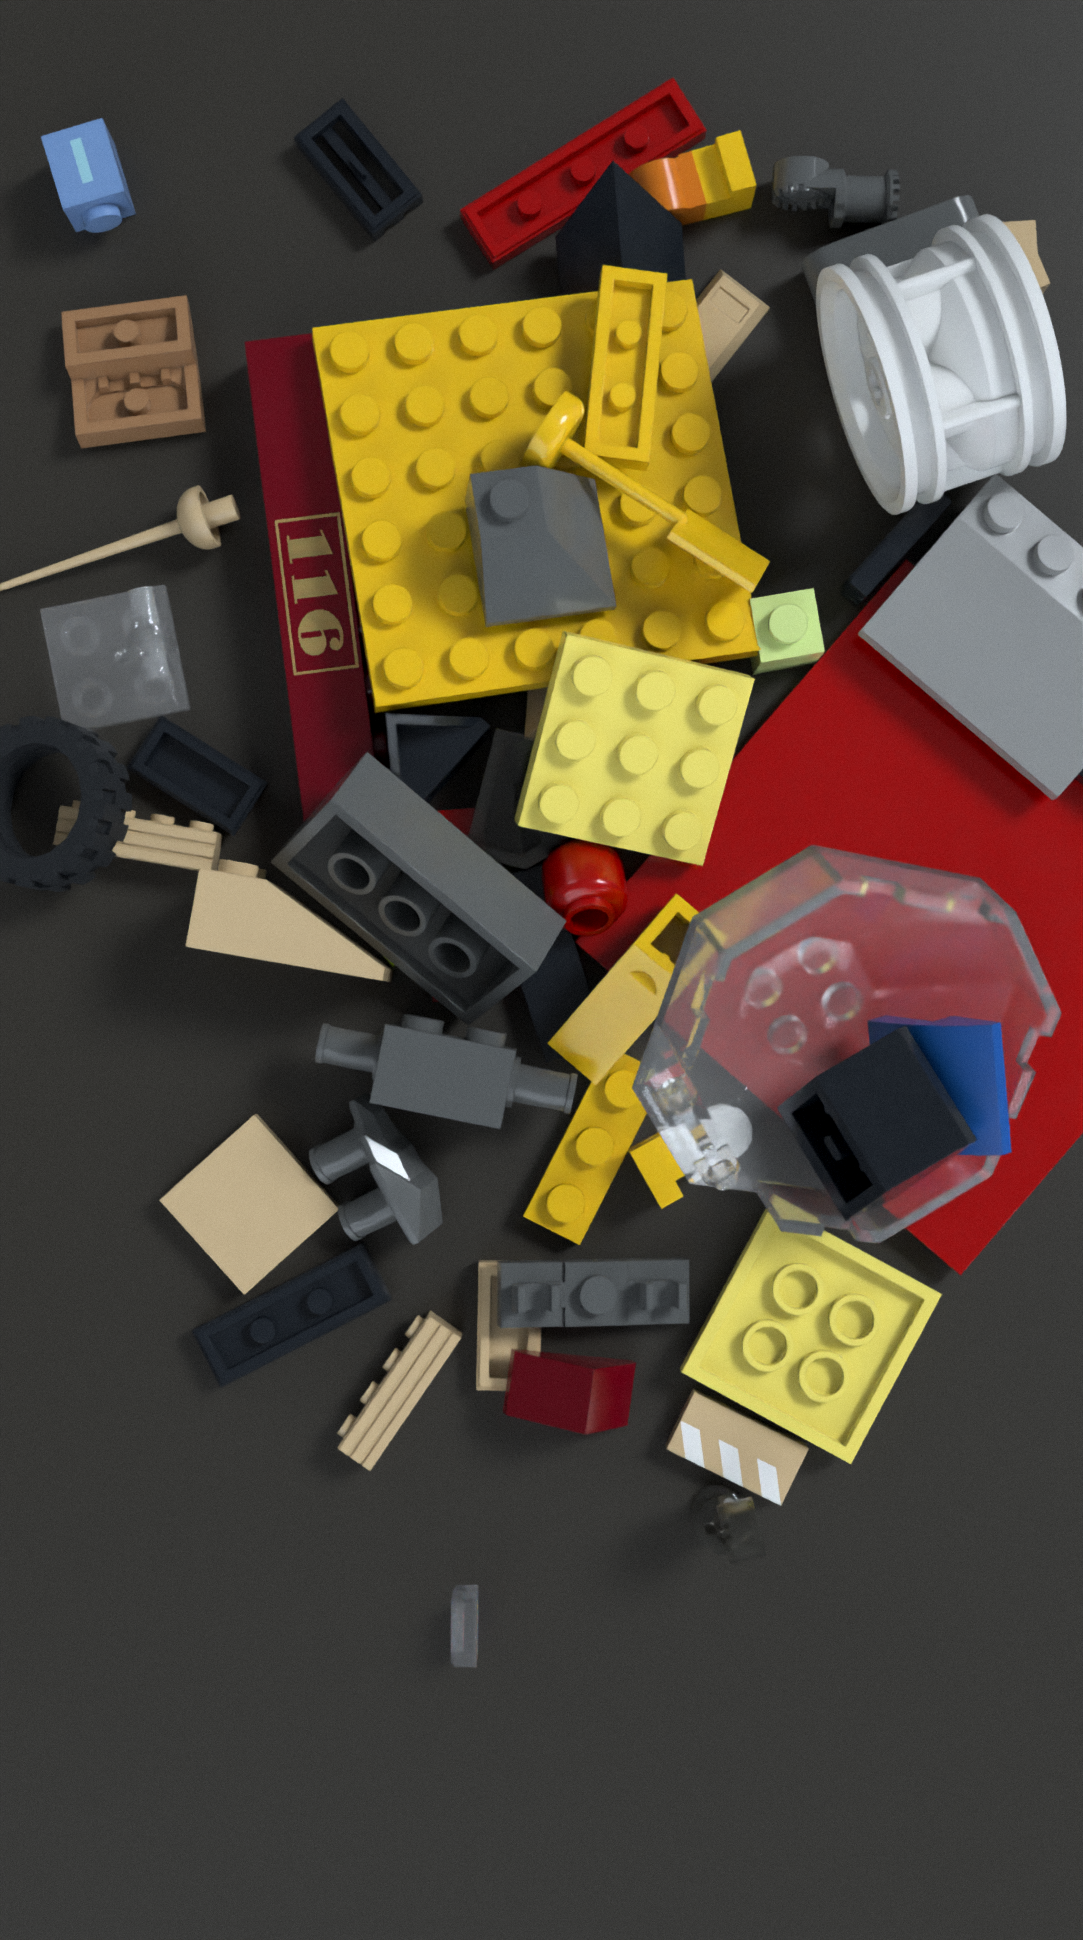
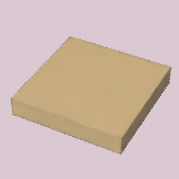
M254 1114L159 1200L244 1295L334 1215L339 1207V1204L258 1114Z

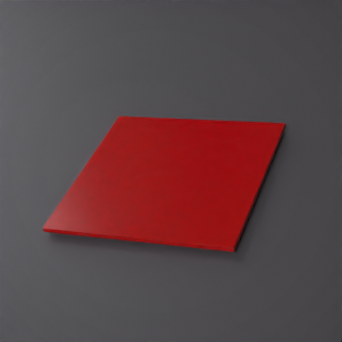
M906 559L732 760L703 866L650 855L626 882L628 901L626 911L608 930L592 936H580L575 943L609 971L676 893L723 932L727 937L659 1016L786 1126L787 1124L777 1107L819 1074L869 1046L868 1020L885 1015L927 1021L957 1016L1001 1022L1012 1152L999 1156L956 1155L895 1199L880 1205L883 1210L961 1276L1083 1134V785L1074 778L1056 799L1051 800L858 635L860 630L915 567Z

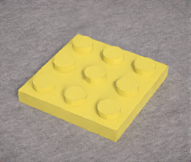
M562 631L514 821L518 826L703 866L755 679L747 674Z
M769 1201L685 1357L680 1370L685 1375L851 1464L942 1294L776 1203Z

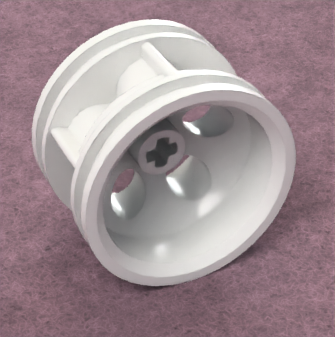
M984 214L967 220L963 227L951 225L942 228L935 234L931 247L920 250L912 259L888 267L876 256L865 254L853 259L849 268L844 264L838 263L822 269L816 287V310L821 348L829 384L844 433L860 472L878 503L888 513L897 515L912 509L916 500L922 504H929L939 500L945 491L998 473L1004 476H1012L1024 471L1028 465L1039 467L1057 459L1065 440L1067 418L1065 385L1058 345L1050 315L1032 267L1020 244L1001 220L993 215Z

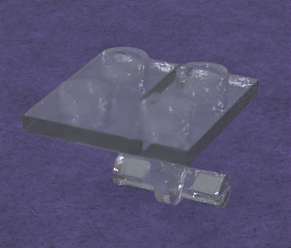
M165 585L139 587L124 593L40 609L62 720L94 730L191 710L167 587Z

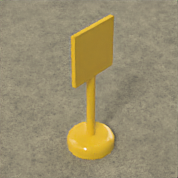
M564 391L539 426L518 468L537 465L553 469L562 454L674 525L667 539L752 593L770 561L690 509H687L684 513L574 442L572 438L585 412L584 404L572 393Z

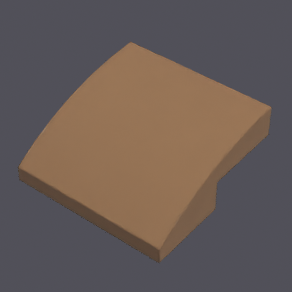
M187 295L61 312L65 367L72 383L75 435L81 449L206 432L197 352Z

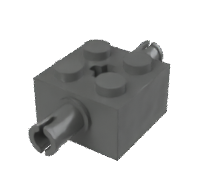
M403 1014L401 1025L385 1024V1028L381 1030L380 1035L339 1028L328 1023H323L315 1063H327L372 1073L371 1078L374 1082L369 1103L496 1129L501 1128L505 1107L512 1108L513 1102L559 1110L566 1114L571 1112L578 1074H567L521 1064L522 1057L516 1056L517 1048L505 1046L507 1037L505 1033L469 1026L467 1027L465 1038L443 1034L444 1021L411 1014Z

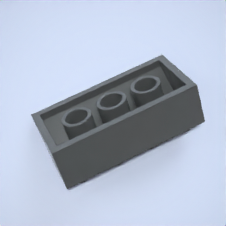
M368 752L335 784L271 861L274 866L468 1026L537 972L566 923V920L541 898L529 890Z

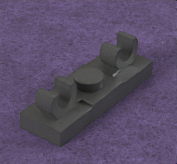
M685 1257L497 1261V1325L500 1328L689 1323V1259Z

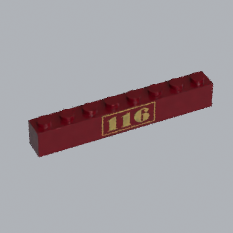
M312 333L244 342L304 821L335 784L366 752L383 766L390 768L386 730L374 731L371 707L374 706L369 671L366 667L364 642Z

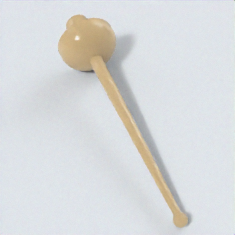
M199 485L191 487L181 495L178 501L176 520L0 583V591L180 533L192 545L200 549L210 550L220 547L221 536L218 526L241 519L238 505L232 494L209 502L205 492Z

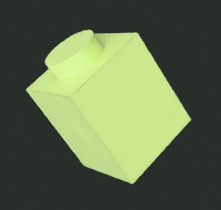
M814 588L749 599L757 643L761 648L757 656L750 657L753 675L816 664L825 650Z

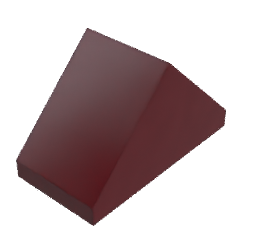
M511 1349L503 1413L507 1416L585 1435L628 1426L636 1362L624 1359Z

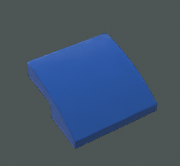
M889 1015L867 1021L870 1045L898 1028L904 1026L908 1028L977 1141L957 1155L999 1156L1012 1152L1001 1022L957 1016L927 1021Z

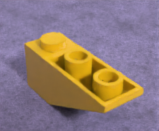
M676 893L547 1044L597 1085L727 936Z

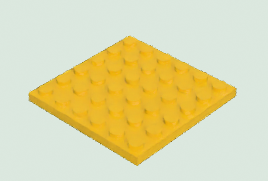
M688 279L667 282L650 462L646 471L615 468L684 513L687 509H690L741 542L693 281ZM598 291L312 328V340L375 713L546 688L549 686L562 631L701 664L755 657L758 651L761 650L756 638L749 600L752 599L750 591L667 539L674 525L563 454L554 466V470L595 479L616 608L615 610L491 627L485 626L465 505L469 476L474 473L518 468L539 426L564 391L572 393L584 404L585 412L582 421L572 438L574 442L583 447Z

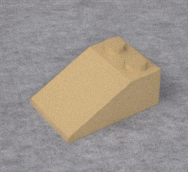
M219 859L217 871L199 868L186 947L392 982L393 969L283 888L266 880L267 870L259 869L257 865Z

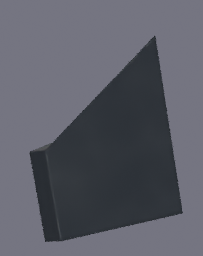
M612 161L555 236L561 296L598 291L599 277L603 265L666 273L667 282L686 280L682 223L618 164Z
M385 713L390 770L428 804L492 735L491 726L481 717Z

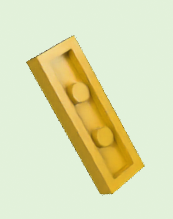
M603 265L599 277L583 447L613 467L646 471L650 462L667 274Z
M623 1054L597 1085L591 1081L523 1217L580 1245L666 1074Z

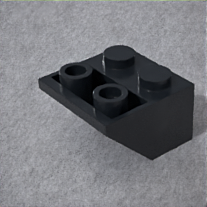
M906 1026L896 1029L819 1074L777 1107L844 1221L895 1199L977 1141Z

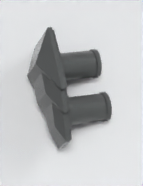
M366 1092L349 1102V1108L355 1121L354 1128L322 1145L319 1144L309 1150L310 1164L316 1176L323 1183L330 1184L339 1177L370 1163L369 1170L378 1188L352 1201H346L339 1205L338 1215L344 1231L352 1240L359 1241L366 1235L398 1221L409 1242L415 1245L443 1224L438 1179L421 1161L413 1144L394 1126L381 1105L369 1103L371 1095Z

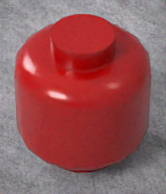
M572 839L553 850L544 860L541 873L544 902L566 920L563 928L572 934L580 936L600 934L608 930L626 911L628 891L623 862L618 852L609 845Z

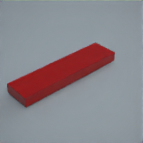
M673 77L460 209V218L492 269L495 270L561 229L612 161L629 175L634 169L645 163L662 158L677 157L678 154H682L704 140L707 130Z

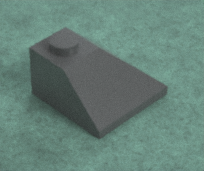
M537 465L470 474L465 505L486 627L615 610L616 600L595 479Z

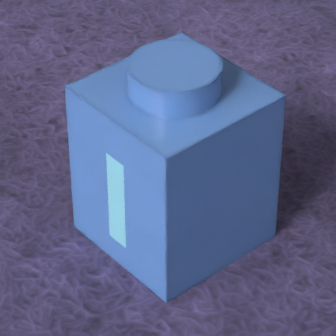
M103 118L41 136L63 211L76 232L82 230L92 233L108 231L120 225L122 218L136 214L115 143Z

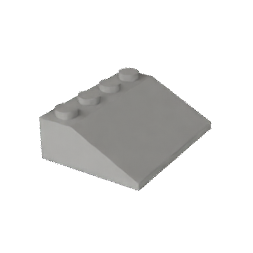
M995 474L877 610L858 635L1051 800H1054L1083 769V547L1000 476Z

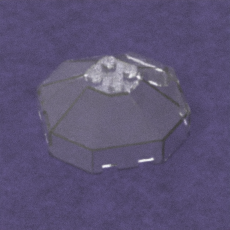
M811 845L692 917L632 1089L689 1184L711 1186L718 1190L734 1189L756 1192L782 1232L822 1236L824 1228L829 1227L849 1230L856 1241L879 1244L991 1177L1001 1155H956L895 1199L844 1221L777 1107L819 1074L869 1046L868 1020L885 1015L927 1021L957 1016L1001 1022L1009 1118L1017 1119L1036 1074V1071L1027 1062L1039 1035L1052 1037L1062 1012L1017 912L981 878Z

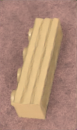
M73 800L72 807L60 805L53 845L58 846L67 838L77 820L81 801ZM131 810V812L125 813L123 824L129 825L124 841H117L112 850L116 853L115 857L199 871V868L217 871L223 835L213 832L214 824L190 820V826L184 827L174 825V817L151 814L149 821L135 818L136 811Z
M431 1310L425 1318L417 1315L405 1333L410 1338L402 1352L397 1348L393 1350L382 1366L383 1369L388 1371L380 1384L372 1381L359 1401L365 1404L357 1417L350 1413L338 1430L337 1434L342 1439L337 1448L371 1471L460 1341L463 1332Z

